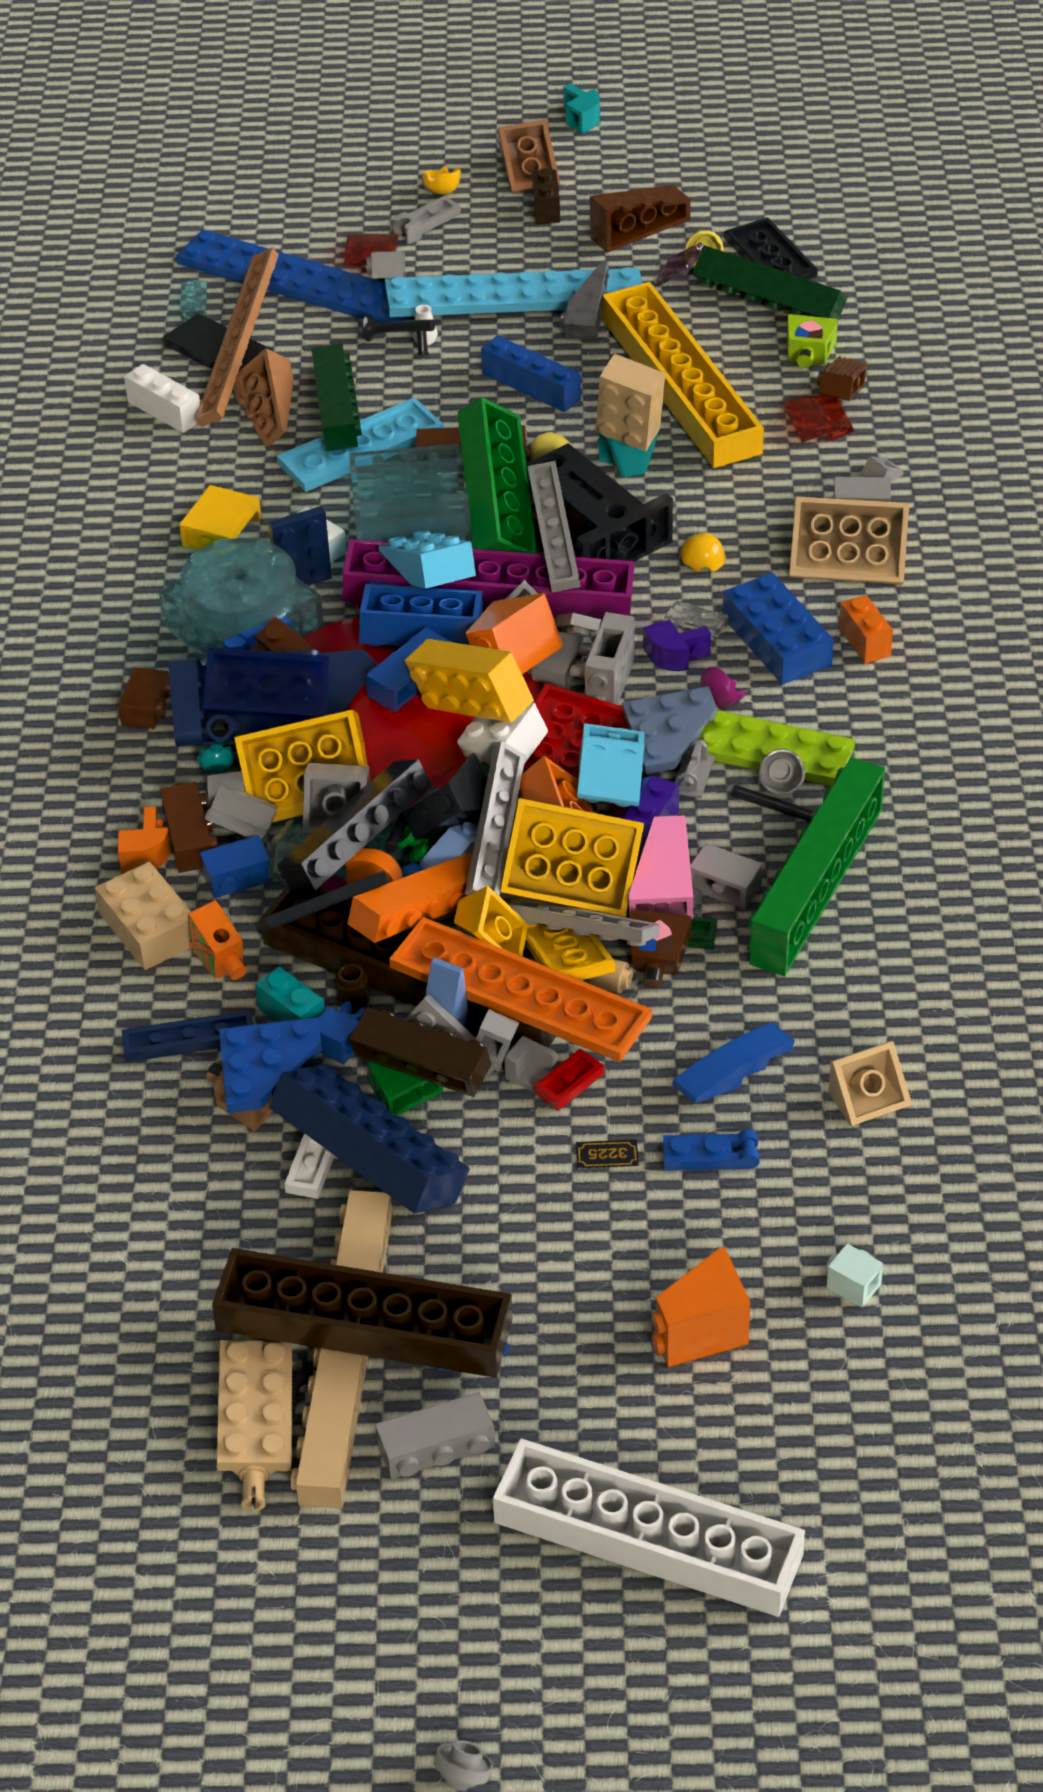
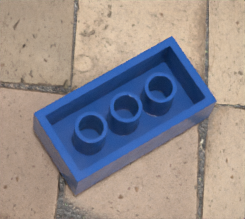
M773 572L723 591L722 618L782 685L832 666L834 639Z
M365 584L360 608L359 644H368L373 647L391 645L400 648L412 636L417 635L427 627L453 643L470 645L466 632L481 616L482 591Z

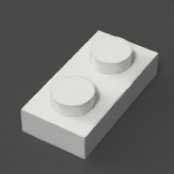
M306 1134L303 1135L285 1181V1193L318 1199L334 1155Z

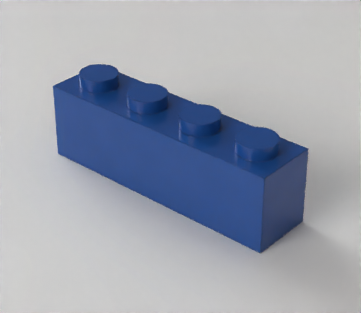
M498 335L481 347L482 374L564 413L581 400V373Z

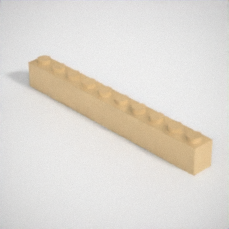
M349 1190L347 1204H341L340 1224L343 1225L342 1232L337 1231L335 1236V1252H338L337 1259H332L330 1264L383 1272L393 1215L391 1196L383 1192ZM315 1347L313 1365L317 1367L316 1376L310 1375L308 1383V1397H312L310 1406H304L302 1426L306 1428L305 1437L299 1436L297 1442V1459H300L299 1468H293L291 1475V1490H297L298 1504L300 1506L343 1509L369 1356Z

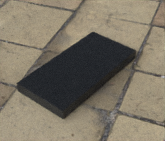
M768 217L724 231V239L742 258L805 279L818 277V268Z
M197 313L162 337L163 345L213 369L227 327ZM249 339L248 348L245 351L239 371L264 349L267 348L273 352L274 350Z
M383 870L255 922V927L258 934H263L351 899L356 895L380 887L387 883L388 878Z

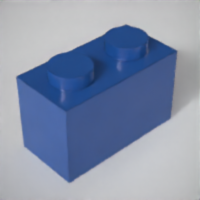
M259 835L200 852L202 872L214 899L273 881L271 859Z

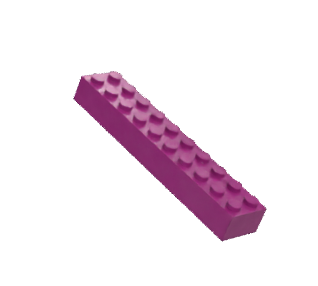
M349 539L342 573L343 602L362 603L365 584H369L370 580L396 584L398 586L415 587L411 586L379 551L378 546L389 544V542ZM472 549L476 576L430 587L482 591V601H484L483 613L493 601L504 600L525 580L538 594L545 593L554 619L556 615L576 613L600 619L602 622L606 612L630 616L635 561L575 557L581 587L552 593L545 554Z

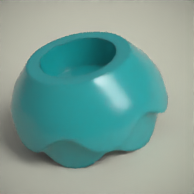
M217 744L212 745L209 749L201 748L199 756H197L200 766L210 773L227 771L235 759V753L232 752L230 746L224 748Z

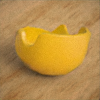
M446 166L442 167L439 172L426 170L422 174V183L428 191L434 194L447 195L454 192L459 186L461 170L459 167H454L451 173L447 170Z
M699 533L688 537L683 542L680 551L683 564L690 566L696 572H699L704 567L709 568L711 572H715L724 565L726 559L722 544L716 536L710 533Z

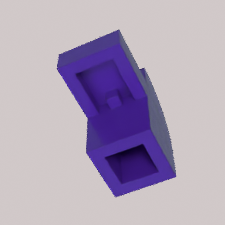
M669 619L643 627V649L649 659L659 668L668 671L689 670V661L711 655V632L707 626L679 634Z

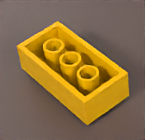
M426 639L405 659L410 671V677L416 683L422 695L423 703L430 709L512 723L534 701L511 651Z

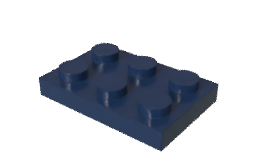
M322 506L268 522L275 589L279 595L332 579L326 512Z

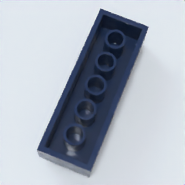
M320 1064L319 1066L298 1068L297 1070L281 1073L269 1108L414 1214L457 1202L470 1168L459 1161V1157L456 1154L442 1149L434 1143L435 1141L431 1136L410 1126V1122L407 1119L390 1112L385 1108L386 1106L383 1102L369 1097L361 1091L359 1085L347 1081L338 1075L337 1070L332 1066Z

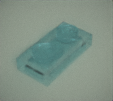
M191 280L182 282L181 321L188 320L197 313L207 317V281Z

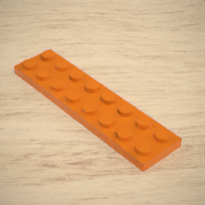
M422 917L389 959L390 968L428 983L430 965L434 957L461 967L464 970L467 1000L618 1062L622 1061L652 1018L651 1008L425 917Z

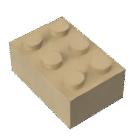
M614 354L600 375L596 432L646 452L660 430L665 373Z
M150 861L94 887L99 914L144 970L190 949L188 913L191 911Z

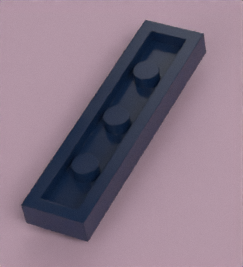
M252 1010L122 1029L126 1062L221 1048L219 1029L254 1025Z

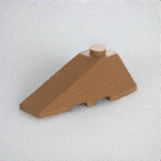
M266 348L238 372L233 389L237 402L243 405L245 408L244 413L253 421L255 431L264 445L269 447L287 432L294 378L290 360Z

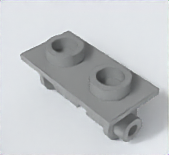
M696 740L691 744L690 751H685L675 783L679 784V795L702 798L715 759V755L708 754L707 744L703 740Z

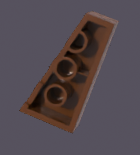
M675 185L590 196V239L607 253L690 220V198Z

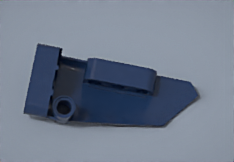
M364 649L320 653L318 650L245 655L235 657L232 661L202 663L200 658L169 660L176 747L208 744L227 745L231 741H235L234 737L344 712L365 683L366 675L377 663ZM225 723L229 726V731L225 736L217 737L213 735V728L216 724Z

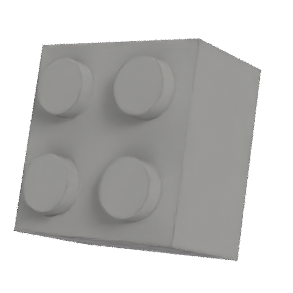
M308 763L304 773L303 833H313L368 785L370 766Z

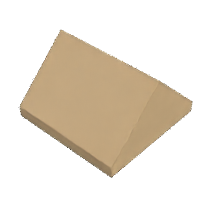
M893 1041L830 1062L829 1094L850 1126L912 1105Z

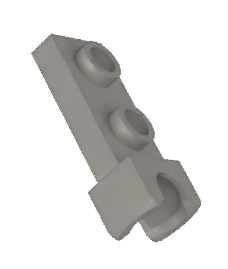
M443 196L409 214L403 212L393 217L394 236L406 234L405 242L406 244H411L421 239L423 233L460 215L461 207L448 197Z

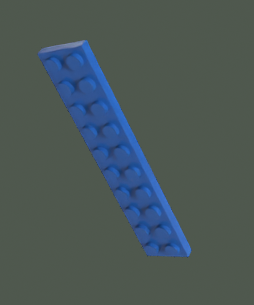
M202 229L176 255V260L179 265L243 283L252 256L269 248ZM275 250L279 255L267 291L361 319L367 314H370L373 320L378 322H402L406 318L389 316L384 281H378Z

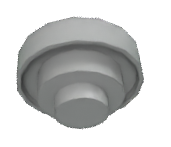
M455 1741L438 1746L433 1762L436 1770L445 1779V1783L459 1791H466L469 1787L485 1784L489 1781L493 1769L491 1759L483 1753V1750L479 1746L467 1741Z

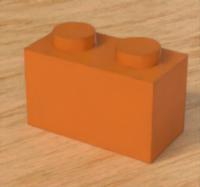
M867 594L840 602L839 630L864 664L891 656L893 629Z

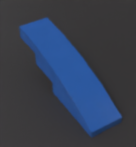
M773 1022L741 1035L703 1057L674 1078L672 1085L694 1104L740 1088L743 1077L765 1070L770 1058L792 1051L795 1040Z

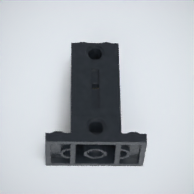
M569 443L526 463L529 492L532 493L528 466L551 461L556 462L566 516L569 521L568 526L572 546L576 551V557L637 561L673 542V498L667 493L643 504Z

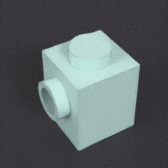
M847 1243L840 1253H834L826 1264L825 1271L828 1272L826 1288L863 1308L881 1285L883 1263L873 1258L868 1252L859 1250Z

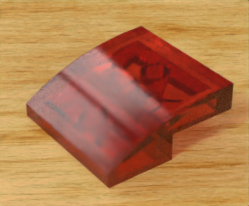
M348 234L344 265H367V257H371V252L397 251L399 234Z
M814 395L783 403L785 412L801 443L824 434L831 441L854 432V428L838 398Z

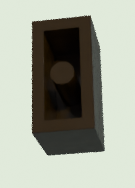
M556 169L532 171V198L535 224L560 223V196Z

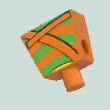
M214 900L188 913L189 945L194 955L214 978H220L226 974L232 980L242 978L248 970L243 963V941L219 903Z

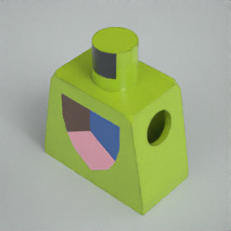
M788 314V360L797 362L801 368H809L812 364H825L837 342L838 319Z

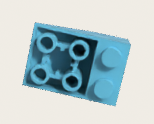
M426 530L413 533V538L395 537L388 540L389 544L378 546L379 551L411 586L427 589L476 576L471 541L460 540L459 536L445 537L444 533L431 534L430 531Z
M584 723L579 751L577 798H582L591 803L599 801L611 802L621 807L639 806L645 732Z

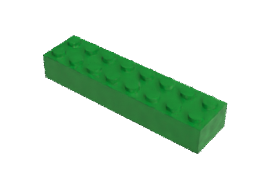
M850 757L845 767L839 768L833 787L826 789L821 807L814 809L809 827L802 829L796 848L792 847L789 850L784 868L777 870L772 888L765 890L761 899V906L758 911L753 910L749 917L748 928L751 929V935L747 943V950L750 951V965L784 977L787 975L882 813L885 767Z

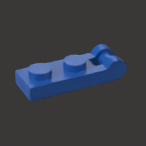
M750 1129L740 1131L738 1134L663 1135L664 1170L755 1168L760 1163L759 1152L755 1149L758 1146V1135L754 1130ZM732 1150H741L740 1152H732Z

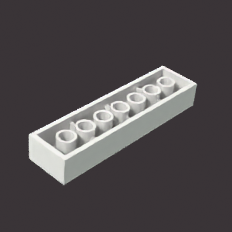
M522 1438L493 1496L494 1523L777 1617H780L804 1554L805 1530Z

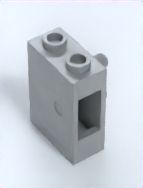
M606 612L594 644L581 643L579 645V655L588 656L586 662L577 660L575 665L570 667V675L585 678V695L618 705L635 661V623L633 616Z

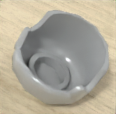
M787 749L771 751L763 757L758 769L759 778L764 788L778 796L792 794L801 787L805 779L806 770L800 757L795 752Z

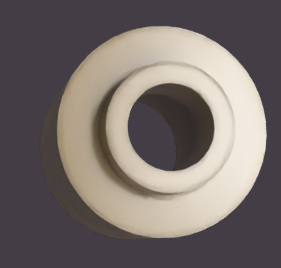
M614 959L616 972L583 981L589 982V984L601 989L621 994L624 988L628 989L630 987L633 971L629 970L628 962Z

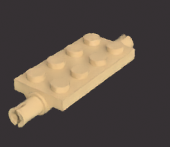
M245 1336V1341L220 1340L217 1471H232L237 1474L243 1482L242 1508L251 1511L252 1498H255V1511H259L266 1505L265 1481L276 1471H291L292 1343L267 1341V1339Z

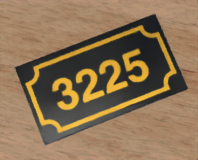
M637 1140L576 1142L578 1169L639 1166Z

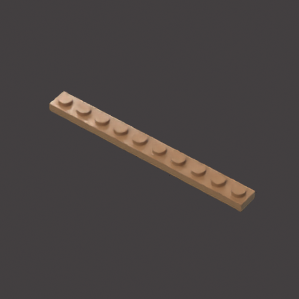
M273 247L252 256L195 418L201 427L209 423H217L225 415V409L230 400L245 351L248 348L247 345L253 333L256 319L259 316V310L264 301L272 272L275 269L279 254Z

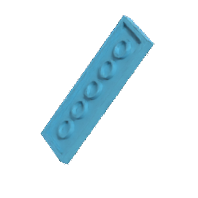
M414 397L360 420L362 436H357L358 447L326 452L324 437L322 436L277 455V464L304 492H307L416 445L417 429L444 428V424Z

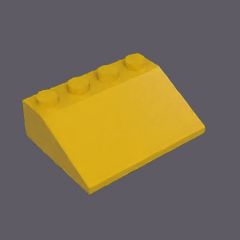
M354 710L234 737L246 793L278 806L273 822L303 816L304 773L308 763L368 766L359 715Z
M519 798L500 894L626 917L629 893L632 887L644 823Z

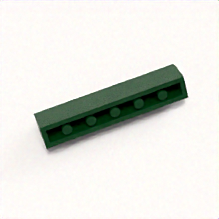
M703 245L692 273L699 279V284L704 287L713 289L714 286L722 288L721 291L730 296L735 297L736 293L744 295L743 299L751 303L758 304L759 301L767 303L766 307L780 312L781 308L789 310V314L839 320L848 298L841 290Z
M343 343L311 348L326 452L358 447L357 436H362L350 354L344 353Z

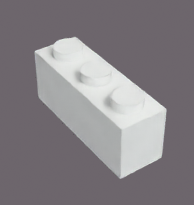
M145 364L124 376L127 399L132 405L182 433L198 424L195 418L200 407L199 394Z

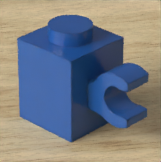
M349 1001L342 1004L340 1012L328 1007L321 1016H317L322 1046L320 1053L343 1065L354 1055L349 1039L365 1012V1009L361 1008L357 1013L350 1014L352 1007Z

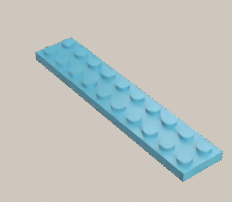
M639 268L609 269L606 293L643 284ZM575 269L572 271L550 270L547 272L525 271L521 273H474L456 276L449 274L432 277L385 278V292L390 317L415 316V309L419 305L430 306L432 315L567 310L568 301L594 270Z

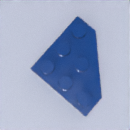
M318 1017L219 1029L227 1113L262 1109L270 1101L269 1096L275 1091L282 1072L297 1070L310 1057L314 1059L322 1051Z

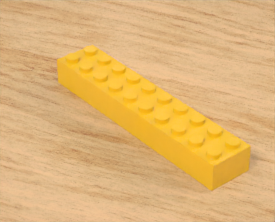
M651 282L602 295L603 322L633 361L665 373L663 402L713 468L763 454L764 427Z

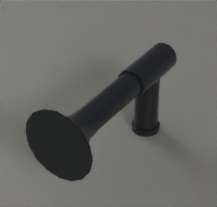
M370 314L364 316L362 331L366 341H372L374 335L383 332H416L417 355H429L426 332L435 330L433 319L378 322L373 320Z

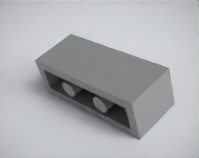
M480 1392L375 1424L377 1445L391 1480L401 1476L409 1477L420 1470L436 1465L444 1466L455 1459L471 1454L479 1455L495 1447L494 1425Z

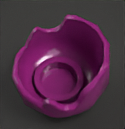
M708 667L702 673L700 678L701 687L709 686L718 708L732 707L745 697L746 691L740 690L736 692L735 685L737 681L730 679L718 667Z

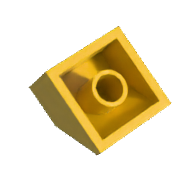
M488 885L458 901L454 923L462 932L519 956L523 955L529 924Z

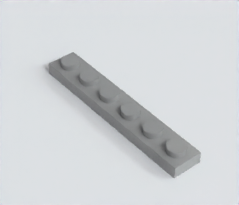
M551 461L528 466L552 593L581 587L556 462Z
M503 741L498 742L493 748L465 890L466 895H470L487 885L498 896L500 895L526 756Z
M505 894L499 895L529 925L542 923L546 924V928L551 930L572 929V933L576 935L598 934L600 939L608 941L623 939L627 940V944L632 946L646 945V941L659 937V924Z

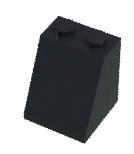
M471 753L430 780L432 786L402 812L415 840L441 838L450 827L465 822H479L487 777L476 753Z

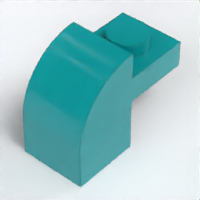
M571 83L564 86L563 98L564 108L566 109V125L581 134L597 126L600 122L599 93L595 89L585 92Z

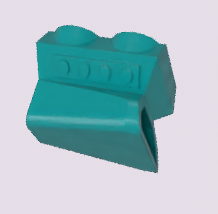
M659 431L646 452L599 434L596 443L599 450V461L615 465L622 477L644 474L647 471Z

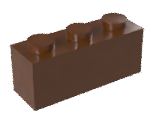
M196 782L160 788L164 816L169 830L178 873L202 869L200 852L218 847L215 834L209 835V832H213L212 822L204 819L206 815L204 811H208L205 793L198 792Z

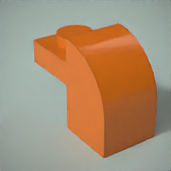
M156 806L144 807L143 829L118 831V857L121 874L149 861L157 869L168 860L171 854L168 827H164L163 818L158 819Z
M362 848L346 862L347 885L383 870L388 878L386 884L403 878L400 866L394 858L377 849Z

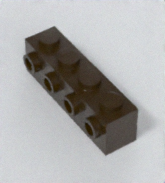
M367 1007L349 1039L355 1057L471 1097H475L491 1067L488 1050L480 1042L457 1038L446 1030L436 1031L427 1028L419 1021L412 1019L407 1021L395 1017L391 1012L383 1009L377 1011Z

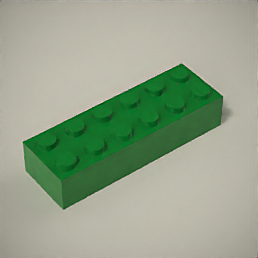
M479 397L457 412L472 549L537 554L520 415L483 397Z

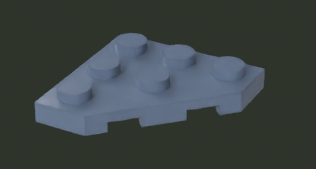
M709 686L622 702V712L628 729L645 732L642 766L645 775L675 769L681 762V756L687 749L690 750L691 744L702 735V729L708 722L711 723L716 717L717 706Z

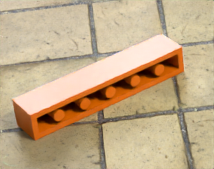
M473 851L354 896L347 924L376 943L414 928L422 917L433 920L456 911L458 901L468 896L465 894Z

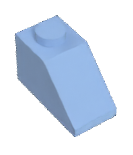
M465 822L450 827L424 856L420 866L427 869L472 852L474 850L478 824Z

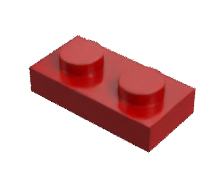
M580 1048L534 1085V1094L559 1111L604 1075V1065Z

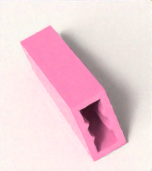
M685 815L653 818L629 893V918L631 910L687 915L693 919V888Z

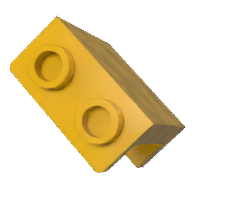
M209 485L179 524L182 546L232 559L237 553L235 539L250 520L259 522L262 518L259 497Z

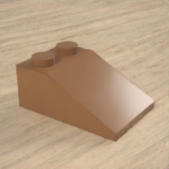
M546 119L498 127L500 153L512 194L532 191V171L540 169H556L558 186H560Z

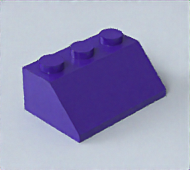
M651 775L641 780L639 806L621 807L613 804L607 812L606 816L644 823L636 865H639L653 818L676 816L678 813L679 784Z

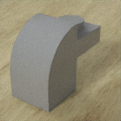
M489 1009L475 1041L480 1042L487 1048L490 1060L499 1064L495 1071L499 1072L519 1022Z

